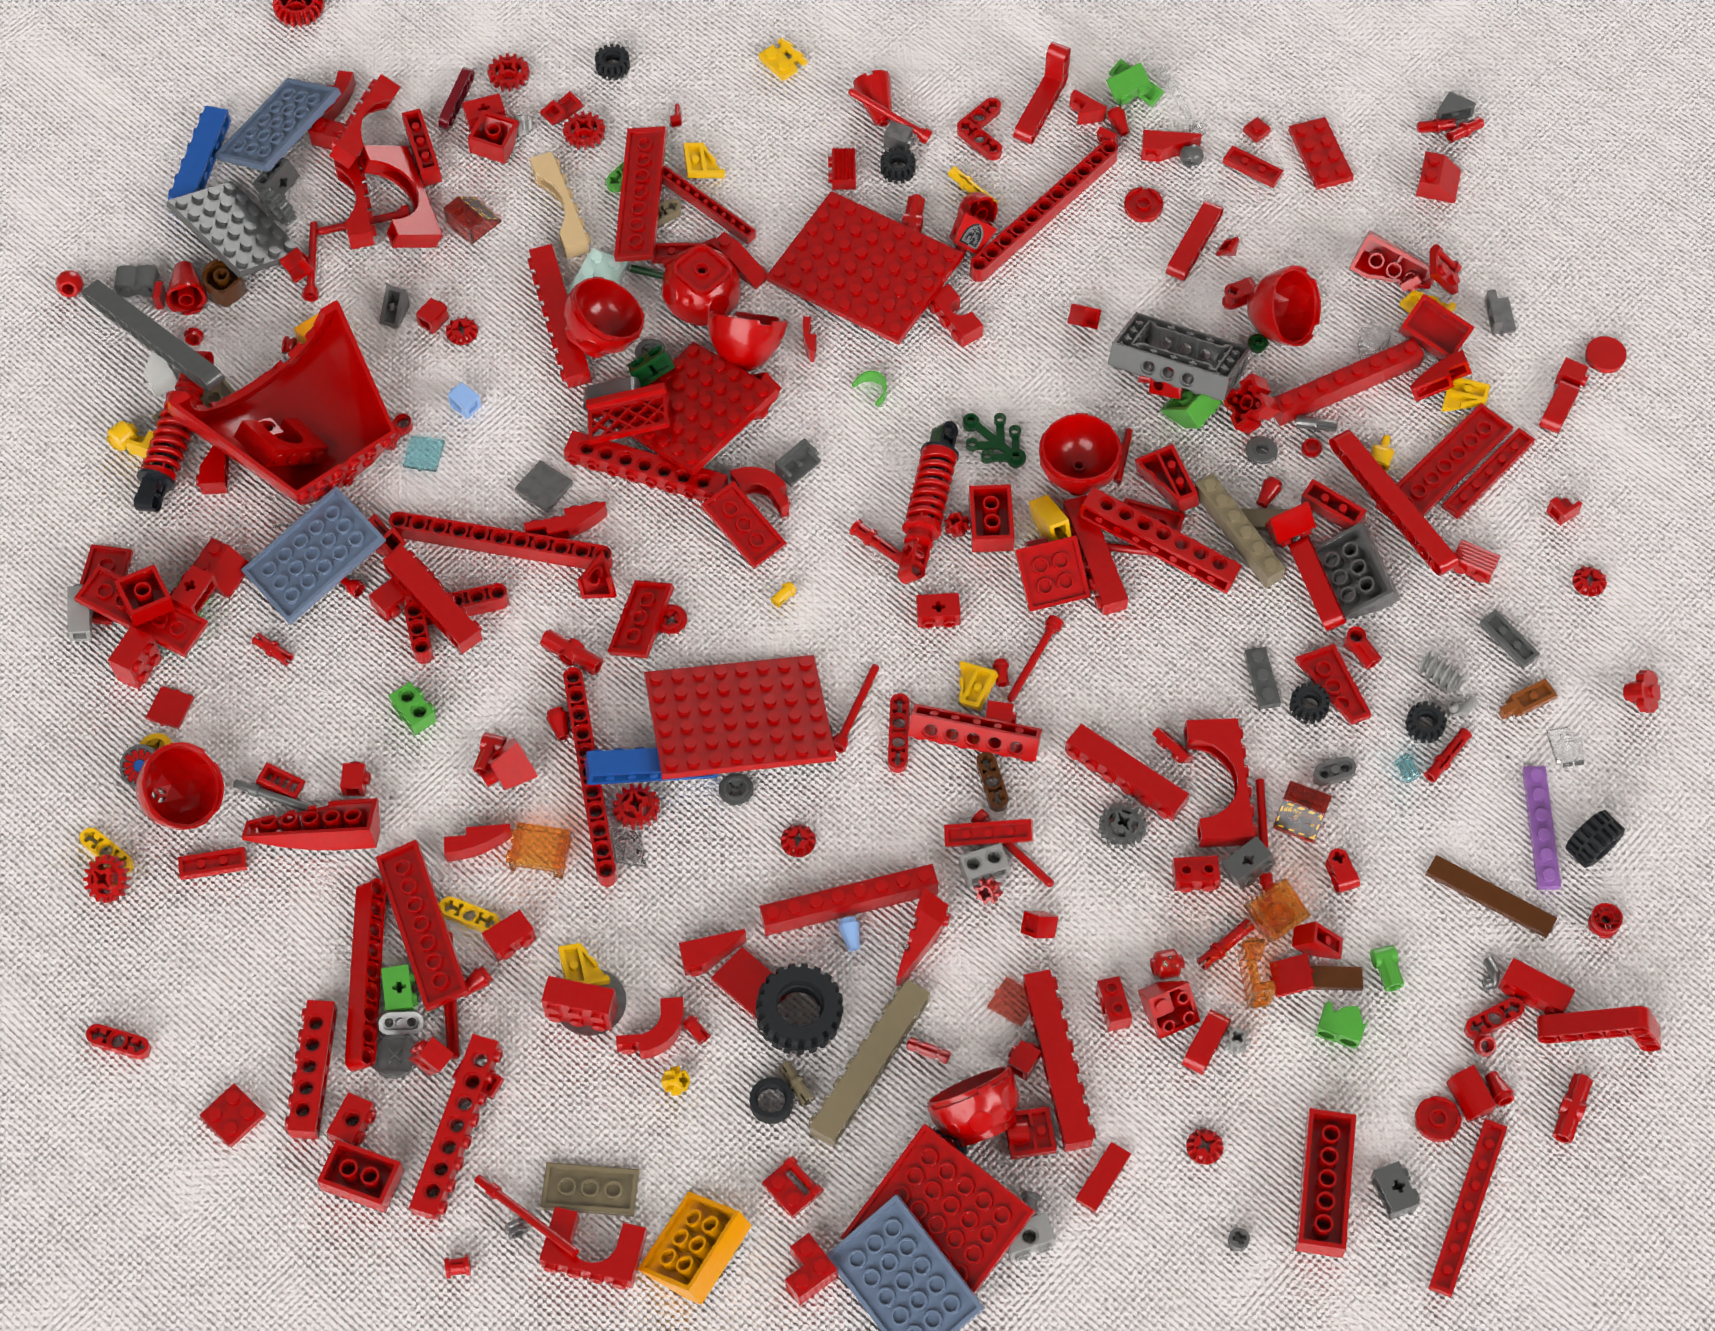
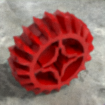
M273 0L272 6L275 16L280 22H284L286 26L291 24L294 28L296 25L302 27L304 24L309 26V22L315 23L316 18H320L321 13H323L324 0Z

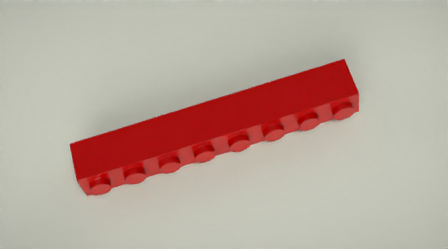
M549 244L530 249L531 258H527L530 270L534 269L535 272L532 274L534 285H539V289L536 292L539 302L543 301L544 303L541 306L543 316L548 317L549 320L545 323L548 333L553 334V337L550 338L552 348L558 351L555 354L557 365H562L563 368L559 370L562 382H567L568 389L592 383L584 352L565 335L564 329L567 324L564 318V308L567 293L553 246Z
M1412 338L1273 398H1275L1280 412L1274 418L1279 426L1296 420L1297 415L1306 416L1421 366L1424 351L1415 338Z
M933 864L760 905V918L765 936L917 900L920 899L923 889H927L934 895H937L939 883Z
M1050 969L1023 974L1022 983L1038 1048L1041 1051V1060L1064 1152L1092 1147L1093 1139L1096 1138L1093 1125H1089L1090 1109L1088 1103L1083 1101L1082 1096L1085 1095L1083 1082H1078L1079 1066L1077 1060L1073 1061L1071 1053H1074L1072 1040L1067 1038L1066 1032L1069 1031L1067 1019H1062L1063 1003L1061 997L1057 998L1055 991L1058 990L1057 979L1052 977Z

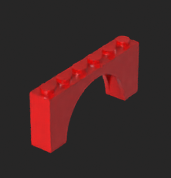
M364 145L359 156L363 172L378 175L394 182L408 195L413 206V213L401 219H392L387 231L392 248H436L439 240L442 238V229L439 228L436 214L432 210L430 199L427 197L425 186L421 182L419 170L414 164L413 155L410 153L408 146Z
M1238 718L1186 720L1183 729L1186 749L1202 751L1218 759L1229 771L1234 784V799L1230 805L1216 815L1199 819L1196 827L1199 848L1244 846L1257 836V825L1253 824L1252 817H1254V805L1250 804L1249 799L1251 798L1252 790L1251 785H1247L1249 769L1248 765L1244 764L1246 748L1241 743L1243 728L1239 726Z

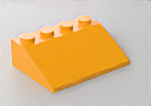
M688 1191L638 1270L678 1295L702 1305L752 1225L740 1211Z

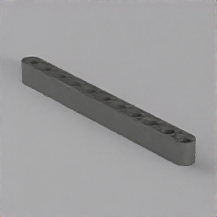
M96 279L81 291L83 297L90 305L205 391L210 392L225 380L224 375L215 365L100 280Z

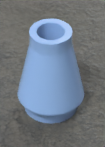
M856 917L840 919L837 928L845 942L847 951L860 949L859 922L856 921Z

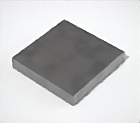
M540 460L514 490L515 493L548 513L573 485V480Z

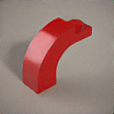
M683 997L660 998L661 1016L657 1025L652 1030L643 1034L616 1036L618 1052L633 1054L636 1051H640L641 1059H648L669 1049L676 1042L683 1029V1022L685 1020Z

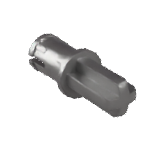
M1297 415L1296 428L1314 430V432L1316 430L1336 432L1337 421L1318 419V416Z

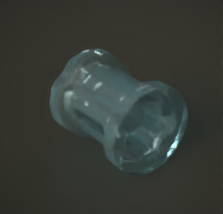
M1410 754L1401 756L1394 761V766L1399 768L1403 776L1402 781L1405 783L1412 782L1421 776L1420 771L1416 770Z

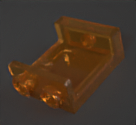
M518 822L516 830H512L511 833L512 849H508L506 855V863H509L510 870L515 871L516 867L550 871L553 872L554 878L563 879L572 839L570 830Z
M1257 937L1248 938L1243 941L1238 956L1248 1009L1270 1006L1276 990L1274 981L1260 982L1256 961L1261 960L1266 942L1265 939H1258Z

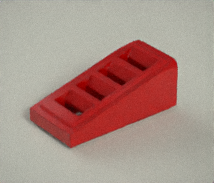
M266 762L256 779V784L261 785L262 788L293 799H297L306 783L305 780ZM269 774L273 775L270 781L266 780ZM277 777L281 778L278 784L274 783ZM284 781H289L286 788H283ZM293 783L297 784L293 792L289 791Z

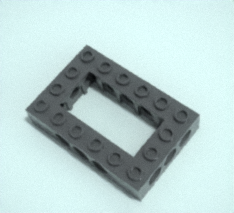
M1136 312L1112 342L1108 365L1118 370L1133 372L1137 376L1150 377L1156 382L1169 383L1175 388H1185L1195 394H1204L1214 400L1224 401L1245 371L1251 347ZM1184 343L1190 345L1191 348H1187ZM1203 349L1208 350L1210 354L1205 353ZM1148 361H1151L1154 366L1150 365ZM1167 367L1172 368L1174 372L1169 371Z

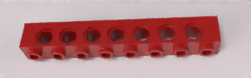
M574 430L564 448L565 461L572 465H581L592 471L605 472L610 476L622 477L630 482L643 483L648 487H656L668 493L684 495L689 499H698L705 502L728 485V475L702 468L695 475H692L657 454L612 441L590 445L587 434Z
M1092 487L1078 513V516L1225 594L1228 593L1242 567L1235 560L1218 553L1214 549H1210L1197 540L1191 539L1178 530L1170 528L1159 520L1151 518L1140 510H1136L1123 501L1117 500Z
M472 1034L409 1209L415 1215L439 1221L441 1215L444 1216L447 1211L448 1195L453 1193L455 1189L456 1173L461 1171L463 1167L464 1151L469 1149L472 1136L470 1135L472 1129L477 1127L480 1119V1114H478L480 1107L484 1106L487 1100L488 1093L485 1091L488 1085L493 1083L495 1078L494 1068L496 1063H500L503 1056L502 1047L497 1040ZM480 1059L487 1060L484 1066H476ZM473 1080H478V1081H479V1084H478L477 1087H475V1088H469V1087H468V1086H469V1083H470L471 1081H473ZM464 1102H471V1106L468 1109H461V1105ZM456 1124H464L460 1131H453V1127ZM449 1145L456 1146L452 1153H445V1149ZM448 1167L444 1175H437L439 1168ZM440 1189L436 1197H429L431 1190Z

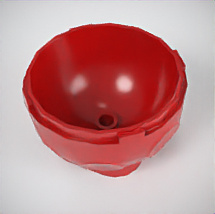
M696 245L690 250L679 253L677 257L669 262L662 278L661 296L674 316L686 323L695 324V326H707V311L724 310L725 315H729L737 306L740 299L739 274L726 255L707 245Z
M593 276V278H587L575 285L567 296L564 308V318L567 325L564 331L566 337L588 356L602 358L605 354H615L624 351L634 343L642 332L645 316L639 303L627 289L614 281Z
M1088 413L1066 415L1053 422L1043 433L1039 444L1040 466L1051 483H1054L1073 496H1083L1089 493L1092 487L1096 489L1105 487L1115 477L1122 458V444L1112 427L1100 418L1088 415Z
M998 1067L969 1077L946 1088L927 1102V1109L931 1120L941 1132L956 1138L960 1147H966L1001 1134L1017 1121L1015 1110L1018 1106L1019 1093L1014 1074L1010 1067Z

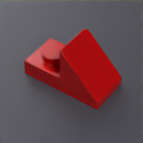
M1074 89L1070 94L1069 107L1079 112L1077 125L1104 122L1107 106Z

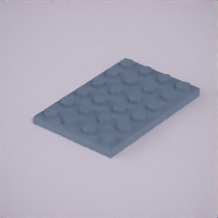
M287 78L215 153L216 158L219 161L269 172L287 154V151L300 140V137L312 127L315 121L323 116L329 106L336 102L341 92L336 87Z
M335 486L241 570L282 617L292 625L380 547L386 539Z
M899 1195L893 1196L826 1254L838 1269L839 1276L881 1331H960L985 1309L978 1297Z

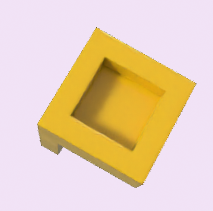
M150 430L146 437L137 435V442L127 439L126 445L129 453L146 457V451L150 447V440L153 438V431Z

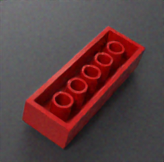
M1309 1109L1305 1126L1295 1251L1342 1258L1346 1251L1356 1128L1355 1114Z

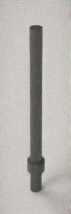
M238 779L233 783L234 788L246 791L248 795L260 796L301 811L308 810V806H312L311 804L264 789L256 783L249 784Z

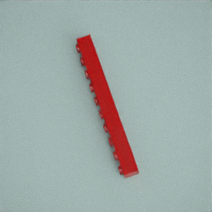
M664 165L663 185L747 245L756 238V230Z

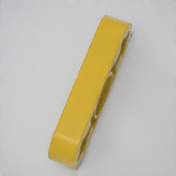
M86 828L80 833V842L87 851L96 857L102 856L100 853L104 847H111V856H119L120 861L124 860L126 862V865L123 867L130 868L129 872H131L133 869L131 857L98 830ZM87 837H94L98 844L95 845L92 841H87Z
M451 896L443 898L439 903L444 918L481 933L489 929L485 922L489 923L493 920L494 925L500 922L499 917L495 913ZM453 904L455 910L450 909L447 912L445 906L449 907ZM468 911H473L476 913V917L468 921L463 918L464 914Z

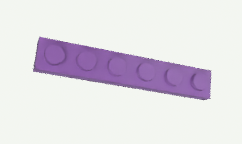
M1524 766L1522 773L1537 890H1559L1561 882L1546 766Z

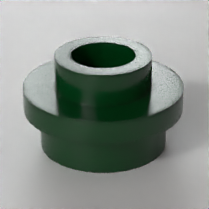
M1253 334L1249 337L1247 344L1251 347L1250 351L1253 353H1262L1268 346V340L1261 334Z

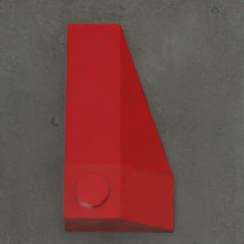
M923 889L915 912V929H910L907 942L909 947L904 950L896 978V986L903 985L942 934L944 926L948 927L951 919V914L948 913L949 905L927 889Z

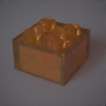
M1286 878L1277 880L1243 905L1268 942L1278 940L1311 916Z

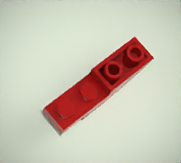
M596 501L586 505H573L569 508H564L565 516H553L548 519L531 520L524 523L525 532L563 539L572 538L591 529L607 516L605 501Z

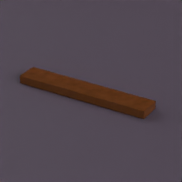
M1438 855L1435 856L1425 874L1546 939L1557 920V917Z

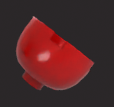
M983 192L967 194L958 207V212L962 208L989 223L990 221L994 222L998 212L997 203Z

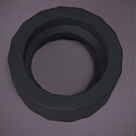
M767 1077L759 1080L750 1092L749 1102L751 1111L759 1121L766 1124H776L784 1121L793 1109V1093L790 1086L785 1081L776 1077ZM767 1089L781 1091L785 1097L783 1108L774 1113L763 1111L758 1105L760 1093Z

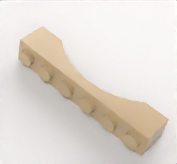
M552 151L531 157V170L537 185L552 193L564 209L565 217L559 235L566 258L570 259L589 253L591 239L589 233H585L583 230L585 229V224L582 217L579 218L577 215L579 210L576 202L572 203V191L570 187L566 188L567 180L565 174L560 173L561 165L559 159L554 158Z

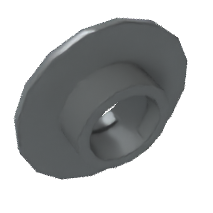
M1256 436L1247 442L1245 452L1247 457L1254 463L1268 464L1277 457L1278 449L1275 442L1269 437ZM1263 448L1267 453L1260 454L1256 449Z

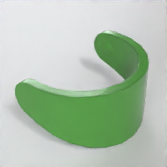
M866 371L854 380L852 387L855 388L859 384L868 381L879 384L884 390L875 403L879 407L886 399V379L877 371Z

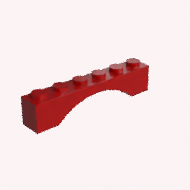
M383 74L377 80L373 78L367 87L370 89V92L368 90L364 92L360 98L363 103H357L353 110L356 114H350L345 122L348 126L343 125L338 133L340 139L336 137L330 146L333 150L329 156L350 169L364 147L361 135L363 118L376 111L386 110L400 89L399 85Z
M357 156L350 169L334 160L338 180L345 183L356 195L354 209L345 222L351 250L375 245L373 237H377L375 225H371L374 222L372 211H368L372 207L370 198L365 196L369 192L367 183H363V181H366V176L363 169H360L359 156Z

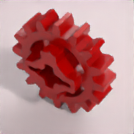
M506 53V57L499 55V60L492 59L493 64L488 65L489 70L487 71L490 83H494L495 88L500 86L501 91L508 88L510 92L513 87L518 90V85L525 86V81L529 80L528 75L530 71L528 63L523 61L522 56L517 58L516 54L510 57L509 53Z
M581 111V115L574 113V118L568 117V122H564L563 134L565 141L569 142L571 147L576 145L578 150L581 146L585 150H587V146L595 148L594 144H601L600 139L605 138L603 119H599L597 114L592 116V112H589L587 115H585L584 111Z
M641 783L638 784L637 788L630 784L629 790L624 787L622 788L623 794L616 793L617 800L613 801V814L616 816L618 823H623L624 828L631 825L633 831L636 826L643 830L644 824L649 827L651 826V819L657 821V814L660 813V800L657 798L655 791L650 793V786L642 789ZM634 802H636L639 812H637Z
M111 854L96 856L95 861L89 862L91 868L84 870L88 874V877L83 878V881H88V885L84 888L91 890L89 896L96 897L97 902L111 903L112 901H119V896L126 895L124 889L130 888L126 884L127 880H131V877L126 875L130 868L123 867L125 861H118L119 856H111ZM109 864V865H111V866H110V867H104L103 865Z

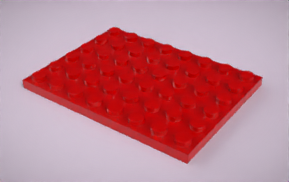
M831 191L766 275V280L900 345L962 261L964 254L955 248Z
M814 655L644 672L662 780L836 761L835 747Z

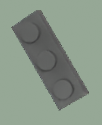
M1494 610L1480 621L1479 625L1522 669L1539 658L1540 653L1497 610Z
M1266 647L1245 650L1244 657L1259 710L1280 707L1281 701Z

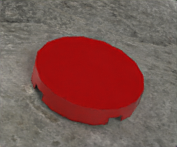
M1137 187L1131 190L1126 195L1124 209L1128 217L1142 223L1156 220L1163 210V198L1152 188L1142 189L1143 187Z
M1609 336L1594 338L1588 343L1585 351V359L1588 365L1593 369H1598V372L1601 373L1618 371L1624 365L1627 357L1623 344Z
M1432 1096L1420 1102L1414 1117L1416 1128L1420 1134L1434 1142H1444L1453 1138L1460 1129L1462 1120L1455 1103L1441 1096Z

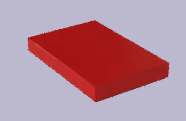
M1125 498V504L1181 532L1185 513Z
M741 947L711 977V981L755 1018L759 989L762 983H765L766 977L772 972ZM788 995L783 996V997L780 999L778 1005H779Z

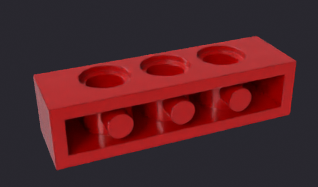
M421 109L401 113L424 186H429L442 182L439 164Z

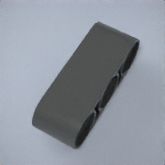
M631 376L587 386L584 390L583 408L588 411L585 405V400L640 388V380Z

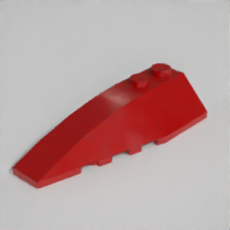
M378 798L334 800L328 802L327 806L317 808L316 805L308 806V810L297 813L295 810H291L279 817L269 815L248 820L245 823L242 839L265 845L305 850L377 848L380 835Z

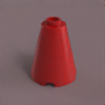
M874 70L872 71L873 74L867 76L864 73L853 81L855 90L892 111L891 77L888 71ZM863 104L875 125L884 127L890 123L891 120Z
M180 261L174 266L166 293V303L170 310L175 313L178 311L182 312V315L196 314L204 308V304L207 302V295L194 265L188 261Z

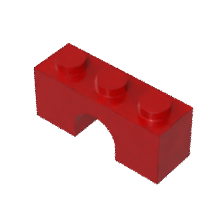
M950 284L942 287L928 305L930 312L936 314L941 325L949 330L953 340L962 347L983 336V324L972 311L965 315L955 314L954 312L960 309V296Z

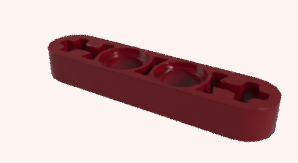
M462 68L439 116L438 125L440 128L451 129L460 111L462 102H464L473 83L474 69Z

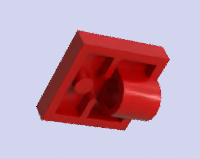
M1049 1106L1015 1111L1017 1121L1006 1130L1010 1160L1057 1153Z

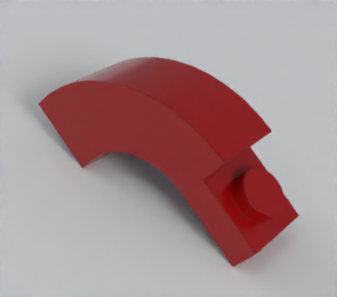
M740 467L730 471L731 482L734 481L745 495L751 493L764 495L771 500L782 518L789 515L791 503L787 496L786 484L778 475L760 467Z

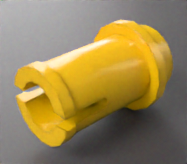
M789 581L783 583L782 588L770 597V600L777 608H780L791 596H795L797 589Z

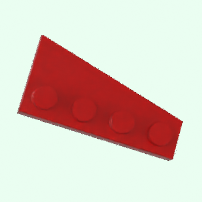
M1335 644L1295 657V662L1315 685L1316 683L1319 684L1320 690L1323 687L1326 689L1325 693H1329L1330 702L1350 725L1371 718L1372 714Z

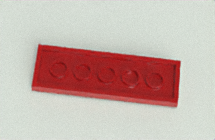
M98 565L74 597L75 602L129 629L133 624L114 584L115 580L122 577ZM173 603L174 611L135 627L153 635L157 644L185 658L209 624L207 620Z

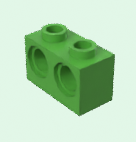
M411 682L388 695L391 706L415 736L437 722L435 718L436 709L431 702L426 703L421 689L418 686L415 688ZM412 698L411 701L405 702L406 699ZM421 713L424 714V715L421 716V717H416L418 714H421Z

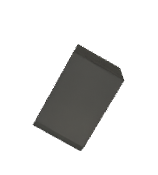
M1449 91L1437 111L1436 118L1439 120L1455 118V121L1473 117L1476 104L1467 98Z
M389 284L386 285L379 324L396 329L400 327L410 307L406 289Z

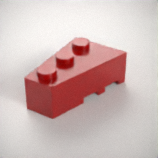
M1173 444L1135 459L1136 471L1179 512H1184L1199 505L1198 493Z

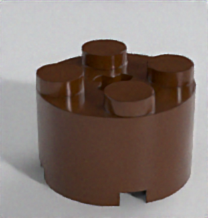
M218 259L213 260L203 268L202 283L207 297L213 303L229 307L246 292L244 278H239L222 261Z

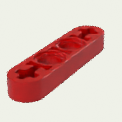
M902 693L893 695L890 700L888 767L894 773L905 771L908 763L910 702L909 698ZM898 701H902V713L897 712ZM897 719H902L905 725L899 728L894 726L893 722ZM900 738L905 743L901 747H896L892 742L894 739ZM896 753L900 754V765H895Z

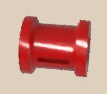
M469 1254L462 1258L449 1259V1257H445L447 1279H451V1276L462 1274L471 1276Z

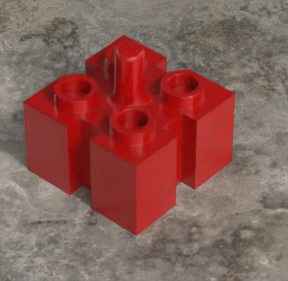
M1253 373L1239 382L1240 388L1233 387L1223 401L1226 409L1233 412L1230 418L1235 429L1247 434H1251L1262 426V419L1270 420L1280 412L1275 398L1268 396L1271 390L1266 379Z

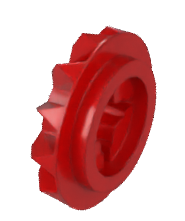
M467 316L465 318L457 317L454 321L450 320V324L446 326L447 339L456 345L469 344L478 334V328L474 320H469ZM460 326H462L464 329V335H462L459 331Z
M1583 565L1575 571L1572 578L1574 588L1580 594L1589 597L1600 595L1607 585L1606 575L1601 573V569L1597 570L1593 566L1585 567ZM1589 575L1592 577L1593 580L1590 586L1587 580Z
M668 604L659 627L660 633L670 636L675 633L679 634L682 629H685L688 622L685 610L678 605ZM672 617H674L675 623L671 622L667 624V618L671 619Z
M801 823L794 826L791 824L789 828L784 829L781 836L782 849L793 857L808 855L816 844L815 833L811 831L809 826H803ZM800 834L801 839L804 841H800L798 847H796L795 840L793 839H796L797 835Z
M1207 1127L1200 1130L1196 1129L1195 1132L1189 1135L1186 1143L1187 1153L1190 1158L1196 1163L1203 1165L1213 1164L1218 1161L1224 1149L1222 1138L1217 1135L1216 1131L1208 1130ZM1201 1138L1205 1143H1212L1209 1146V1153L1205 1148H1198L1202 1143Z

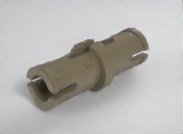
M791 1061L783 1063L782 1065L785 1068L780 1066L779 1071L800 1100L801 1105H809L811 1103L809 1099L814 1101L815 1097L806 1086V1080L798 1074Z

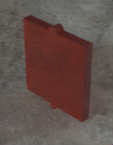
M1006 977L999 989L995 990V995L987 1008L1022 1027L1030 1014L1025 990L1022 985Z

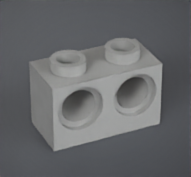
M1001 843L996 845L988 844L976 851L968 850L959 856L958 865L967 888L978 885L982 877L987 881L991 876L995 880L1009 875L1010 865ZM996 858L999 861L996 863H992L989 861V859ZM973 864L978 866V868L970 869L968 866Z

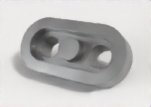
M1340 757L1320 763L1314 769L1313 778L1321 786L1349 780L1356 772V763L1349 757ZM1345 768L1348 772H1343L1341 769ZM1321 774H1325L1327 778H1322Z
M415 1010L384 1011L377 1019L379 1030L386 1035L416 1034L424 1025L423 1017ZM391 1018L392 1023L386 1026L384 1024L385 1020ZM414 1018V1023L408 1025V1019Z

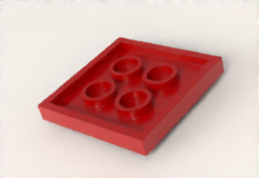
M1077 535L1014 550L1029 612L1091 597Z

